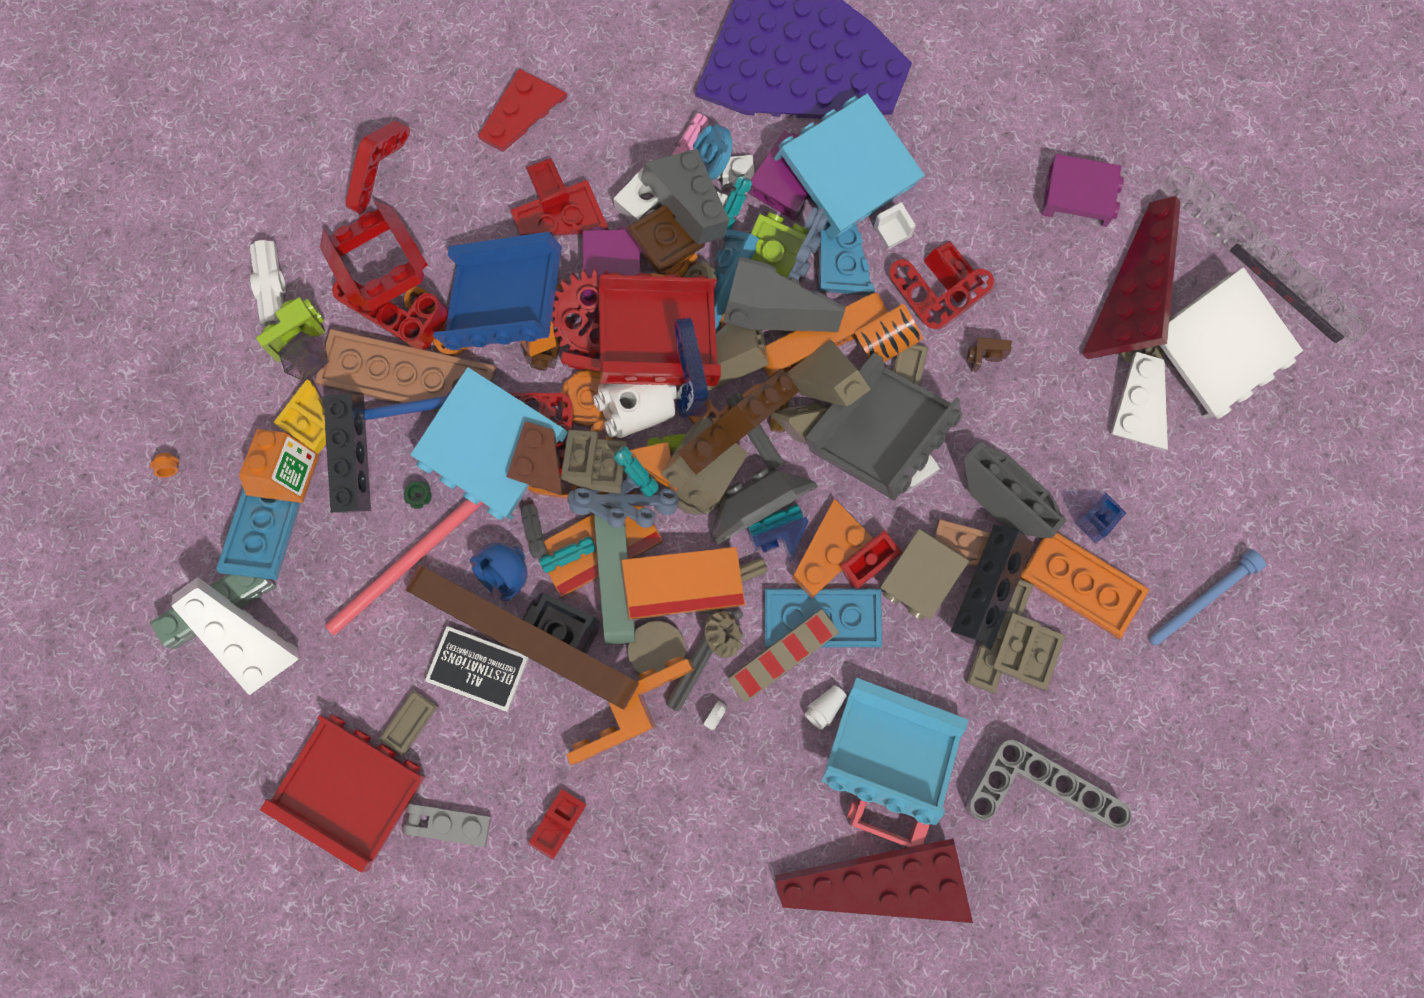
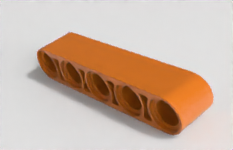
M878 293L868 295L846 306L838 332L795 331L766 345L769 365L763 368L769 379L781 369L786 373L829 340H832L839 347L857 338L854 333L855 331L888 313V310Z

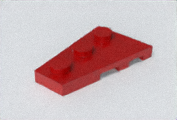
M519 69L479 133V140L504 152L522 137L540 118L543 119L549 114V110L556 104L562 103L567 98V93Z

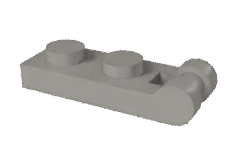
M408 803L407 813H409L408 823L404 824L402 834L486 847L491 816ZM421 815L429 816L427 828L419 826Z

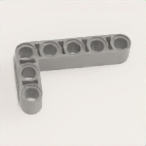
M1015 740L1001 741L994 747L965 803L966 811L972 818L978 820L992 818L1017 775L1105 827L1123 829L1132 820V811L1124 802ZM1007 745L1015 750V758L1011 762L1006 761L1003 757V749ZM1034 760L1041 765V774L1038 777H1033L1029 771V766ZM994 771L1000 774L1002 780L997 788H993L988 780L989 775ZM1060 776L1066 778L1068 784L1067 789L1062 793L1056 788V780ZM1087 791L1092 793L1094 797V802L1089 808L1082 802V797ZM980 797L987 802V810L982 815H979L974 809L975 801ZM1113 807L1118 808L1120 812V818L1116 823H1113L1109 818V812Z

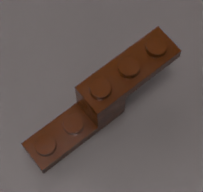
M781 369L677 452L695 475H697L795 396L799 389L784 370Z

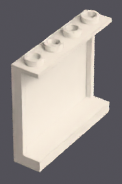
M1244 267L1230 273L1169 319L1167 344L1160 345L1207 412L1202 415L1204 419L1211 417L1219 419L1232 410L1230 405L1236 401L1240 403L1253 394L1251 390L1257 385L1261 387L1275 378L1273 375L1275 371L1279 368L1284 370L1296 362L1294 357L1303 351Z

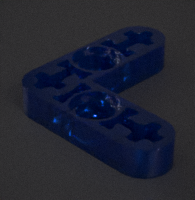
M687 317L674 320V334L685 380L677 392V406L681 418L697 415L708 399L707 382L692 319Z

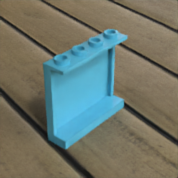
M868 93L859 99L856 96L852 97L843 104V109L838 112L835 109L831 110L822 117V122L818 125H815L814 122L801 130L799 137L794 139L793 136L785 139L779 144L780 150L774 157L776 161L783 157L818 208L826 209L824 215L828 216V222L831 226L825 232L831 240L914 187L925 176Z
M467 367L410 455L418 460L416 466L429 474L434 470L440 474L441 478L439 481L448 487L455 489L457 485L465 491L463 496L476 505L481 501L489 506L487 512L499 520H502L503 517L513 520L515 516L511 513L529 485L509 479L506 476L525 421L554 430L557 442L559 440L563 442L568 435V431Z
M856 677L849 691L821 782L828 784L833 790L846 791L857 795L862 801L875 802L886 806L891 812L904 813L915 817L920 823L937 825L945 814V809H942L960 739L967 729L969 720Z

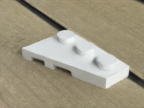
M1139 352L1133 354L1111 429V435L1168 450L1164 359Z

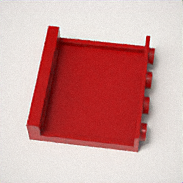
M617 272L601 274L598 285L600 384L717 386L721 377V364H717L714 288L717 279L702 275L687 278L674 274L665 275L664 277L651 276L646 273L636 274L635 276L622 275Z
M332 713L329 717L319 715L317 719L320 723L272 799H266L260 811L361 873L367 872L426 776L419 773L421 767L414 762L406 759L403 763L394 757L396 752L383 744H380L378 748L370 743L371 737L359 729H355L352 732L345 728L346 721Z

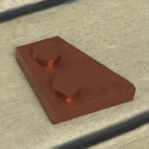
M525 421L506 477L562 495L563 486L560 481V464L556 451L555 431Z

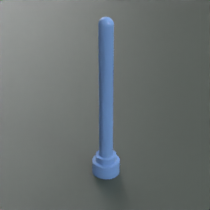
M1249 549L1240 557L1239 566L1153 633L1149 638L1152 645H1159L1245 575L1259 573L1266 567L1265 560L1258 552Z

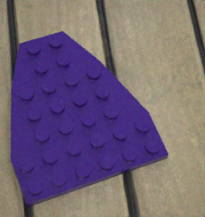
M734 0L696 89L695 97L744 115L755 116V113L772 114L773 117H780L781 114L797 115V118L822 119L823 116L833 109L836 112L842 110L843 104L852 97L856 96L859 99L868 93L882 115H891L912 62L870 20L843 0Z

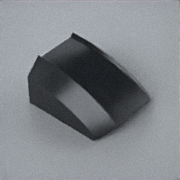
M543 592L532 600L522 619L587 654L595 636L598 634L600 621L594 616Z

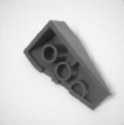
M739 257L723 322L756 330L838 332L846 307L818 291L810 292L799 285L800 281L792 277L790 279L776 273L775 267L767 263Z

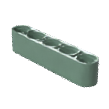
M604 506L609 510L613 509L611 506ZM594 514L605 645L634 643V620H628L620 563L621 560L628 559L626 526L624 524L620 528L612 527L606 520Z

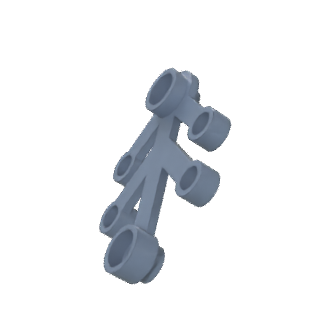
M813 207L804 227L809 230V233L797 254L796 263L787 279L792 277L799 281L800 277L805 278L811 265L807 260L811 252L816 253L822 240L821 237L817 236V233H822L827 223L828 216L824 215L826 209L821 207L819 210Z
M626 474L625 480L622 482L621 494H599L601 491L578 488L569 492L567 502L572 512L579 515H586L592 512L615 528L624 526L626 516L635 520L639 526L648 528L653 525L655 513L648 508L638 510L633 506H654L659 513L671 515L677 510L679 498L674 490L668 488L662 489L657 495L650 497L630 495L628 493L631 490L640 486H636ZM604 506H611L613 509L609 510Z

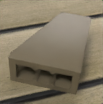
M727 324L716 333L717 364H721V377L717 386L704 387L707 391H710L769 365L763 330Z
M829 340L786 373L799 389L800 395L848 407L871 390L856 367L832 340Z

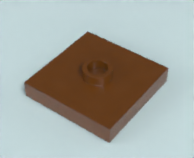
M666 205L632 223L626 229L628 235L658 274L705 247V243L698 245L675 220L676 216Z

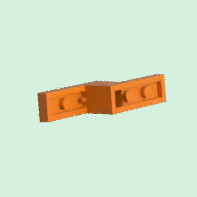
M679 656L666 662L667 668L657 673L653 668L638 675L640 680L637 682L639 685L625 710L608 702L620 729L616 730L615 726L598 733L600 739L590 743L587 738L573 744L572 748L574 751L566 754L570 765L578 764L656 728L642 694L695 671L691 659L683 660Z

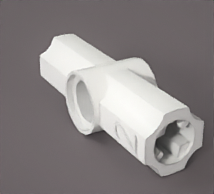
M266 240L255 241L250 245L253 267L250 283L252 292L257 299L260 325L267 327L280 322L275 312L284 304L283 295L286 293L284 276L279 269L275 242Z

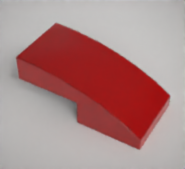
M561 789L546 812L544 819L529 840L528 845L554 860L587 804Z

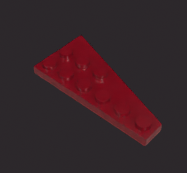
M1177 196L1149 203L1082 354L1086 359L1167 344L1181 201Z
M954 838L775 875L782 908L973 923Z

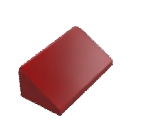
M951 241L933 249L924 259V263L947 291L975 271ZM980 276L976 277L977 284L972 288L969 287L968 283L963 286L970 294L977 287L984 284ZM956 292L952 297L958 303L966 298V295L963 292Z
M883 530L839 566L852 588L858 589L902 552L888 533Z

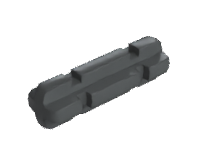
M534 504L524 505L521 508L522 518H524L523 524L527 542H529L530 554L533 558L543 557L546 555L547 550L543 542L544 537L540 520H538V510Z

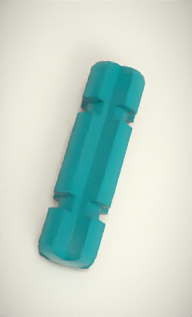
M745 176L737 177L733 185L735 189H731L724 205L729 218L727 229L733 227L736 220L734 216H738L747 197L745 192H749L752 186V181Z
M627 447L619 448L614 453V460L619 466H624L623 470L636 486H641L640 490L645 496L650 497L655 494L659 487L656 481L648 477L650 474L635 457H631L632 453Z
M798 504L787 507L786 511L782 509L768 515L762 521L754 523L748 527V531L752 538L762 536L763 532L769 533L789 525L790 521L794 523L803 518L802 510Z
M585 537L579 540L578 544L574 542L554 551V554L551 556L548 554L541 557L539 563L543 571L548 573L555 570L558 565L562 567L581 558L582 554L586 556L596 550L595 545L590 537Z

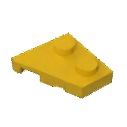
M306 379L273 423L319 454L326 445L324 404L316 386Z

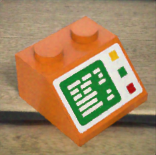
M257 429L239 473L245 494L247 496L303 503L319 460V454L285 432Z

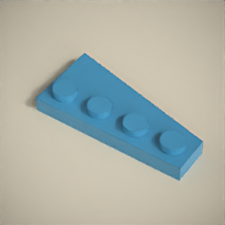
M827 220L822 233L819 232V237L822 240L818 251V292L871 295L875 293L874 285L871 283L868 273L870 270L868 261L865 259L862 248L861 232H858L857 224L831 240L825 232L831 226Z
M726 229L723 238L726 240L723 250H717L714 259L718 263L714 273L717 277L714 289L716 333L720 327L719 322L727 308L739 257L751 259L756 252V244L759 238L750 233Z

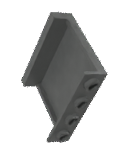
M873 353L859 370V373L871 390L848 407L832 404L806 436V441L811 453L895 501L900 493L903 494L908 490L912 477L916 472L924 469L932 451L941 447L949 429L958 425L962 417L960 399L957 397L950 403L885 368L883 357Z

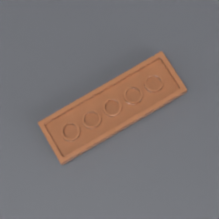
M330 329L315 383L318 386L394 403H405L447 396L448 392H452L467 367L493 383L496 367L494 365ZM433 409L429 411L438 412L440 409Z

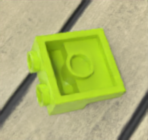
M768 212L767 216L759 214L751 232L752 235L759 238L756 244V252L751 260L767 263L776 268V273L788 278L809 230L795 223L792 228L782 224L784 218Z
M299 297L296 300L292 299L282 304L280 309L275 312L280 322L264 328L261 332L262 334L257 336L256 339L261 347L279 362L326 333L321 326L325 320L308 298L302 301Z

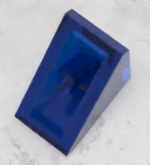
M1105 493L1075 524L1096 543L1105 538L1114 529L1126 512Z

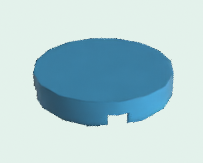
M719 124L705 127L698 135L693 149H698L711 180L718 178L725 170L732 152L731 133L726 127Z

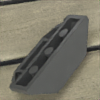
M979 442L964 458L970 495L1006 528L1018 530L1026 536L1051 539L1067 521L1064 515L1060 513L1059 507L1051 493L1008 454L995 448L987 447L986 444Z
M762 468L751 475L752 479L744 484L738 482L726 490L727 494L721 497L710 536L719 545L797 498L814 490L818 485L815 481L771 468L769 470Z

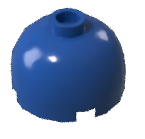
M496 542L487 544L470 558V562H475L476 564L472 570L478 580L491 593L493 587H495L503 594L499 598L503 601H510L526 584L528 572L524 561L525 555L516 546L511 547L507 544Z

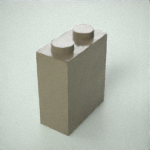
M706 416L690 427L660 473L673 487L679 489L694 505L700 507L703 511L720 501L748 454L740 445L735 443L695 475L677 451L713 424Z
M918 528L881 584L880 588L885 590L882 595L895 604L900 600L908 605L907 611L916 618L922 620L926 617L931 620L969 560L921 528Z

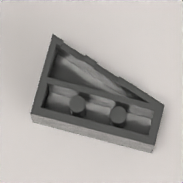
M698 149L644 163L641 182L653 190L658 196V201L670 209L676 216L675 220L698 245L724 238L729 218Z

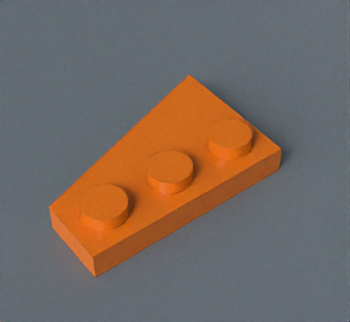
M835 498L792 576V579L811 598L818 594L842 571L839 566L873 539Z

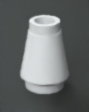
M833 685L831 689L807 706L806 718L818 729L822 730L825 726H830L847 695L838 686Z

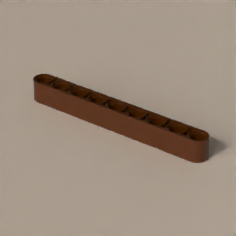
M421 565L418 566L405 591L623 710L627 707L639 685L637 681Z

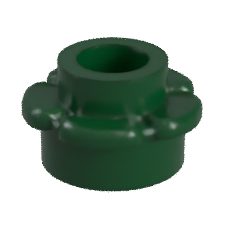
M413 481L405 489L403 494L404 500L412 508L421 509L423 505H428L432 499L431 488L423 481ZM417 492L421 494L420 497L415 496Z

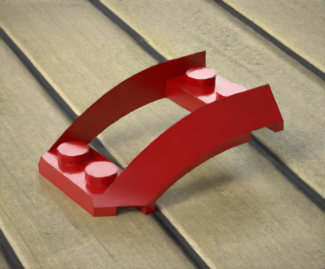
M374 201L378 208L377 210L363 214L359 220L350 225L339 227L334 234L329 236L323 228L320 249L352 307L360 305L363 310L372 311L421 284L425 276L422 270L428 266L394 208ZM390 229L409 262L394 267L390 273L379 279H373L365 287L358 289L341 256Z

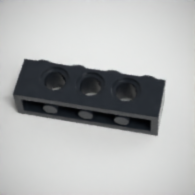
M355 394L323 396L330 513L371 511L364 397Z
M995 524L992 528L951 629L953 634L967 643L989 650L992 649L1034 544L1020 531Z

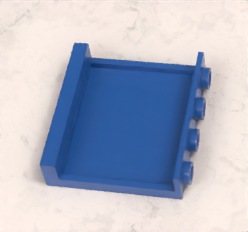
M549 232L449 246L447 256L456 264V271L445 331L434 332L433 336L445 348L450 350H460L463 347L472 346L485 347L489 344L498 343L507 345L515 341L533 342L537 339L549 338L562 246Z

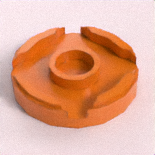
M592 370L579 371L566 381L562 387L561 393L566 394L572 400L574 408L573 422L577 425L591 427L595 422L606 421L603 411L599 412L593 400V395L598 394L600 372ZM561 401L562 409L567 408V406L564 405L563 401Z

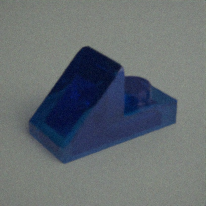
M807 516L752 536L751 542L755 552L761 549L763 553L773 551L779 548L778 543L782 542L791 563L808 525Z

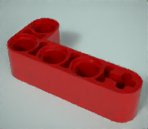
M338 281L332 287L333 296L347 308L416 349L423 350L428 348L435 339L433 336L434 332L440 331L448 317L447 306L430 293L420 295L408 312L391 302H387L372 311L363 310L360 305L352 307ZM354 281V282L356 283L358 289H361V288L364 287L363 285H361V284H359L358 282ZM435 305L434 311L428 314L429 308ZM397 316L395 323L390 325L392 318ZM420 329L418 336L412 338L413 333Z

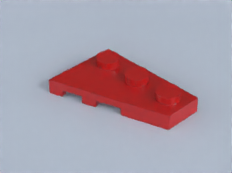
M588 180L567 187L566 190L570 199L544 209L540 199L510 210L520 236L549 232L552 236L583 234V231H589L594 227H602L606 230H609Z

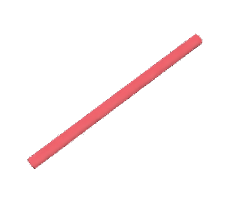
M466 499L325 624L326 628L335 636L484 503L480 501L476 505Z

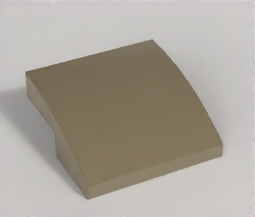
M569 430L561 479L587 489L621 494L624 466H619L613 456L619 448L627 447V441L598 439V432Z
M1012 613L993 669L1030 686L1046 691L1066 635L1042 627L1038 622Z

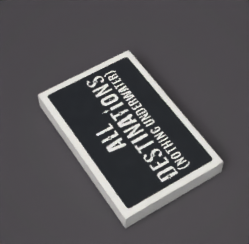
M447 626L425 681L509 712L529 658L516 651Z

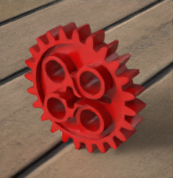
M596 267L593 268L592 275H588L586 270L582 268L581 277L579 278L575 273L571 272L570 283L563 278L561 279L563 289L556 288L555 296L558 298H554L553 307L555 308H553L552 317L555 318L551 319L553 327H557L554 330L555 337L561 336L559 346L562 347L568 343V353H572L577 349L580 356H584L586 352L589 353L590 358H594L595 353H599V338H594L590 334L593 329L599 328V311L598 317L593 316L584 334L580 335L579 331L588 321V311L593 313L598 305L600 275H598ZM606 269L603 274H607L608 270ZM586 289H591L597 296L593 300H585L582 298L581 293ZM576 313L581 317V321L572 324L567 321L566 316Z

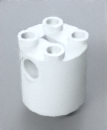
M600 384L598 386V394L593 395V400L599 412L603 411L606 419L604 426L609 437L617 436L618 438H623L674 418L675 405L673 399H676L678 395L675 385Z

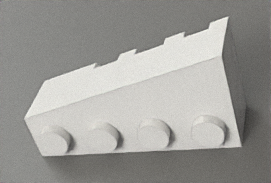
M197 577L172 595L171 606L249 695L299 660L296 646L283 640L275 631L259 623L251 614L235 606L228 598Z

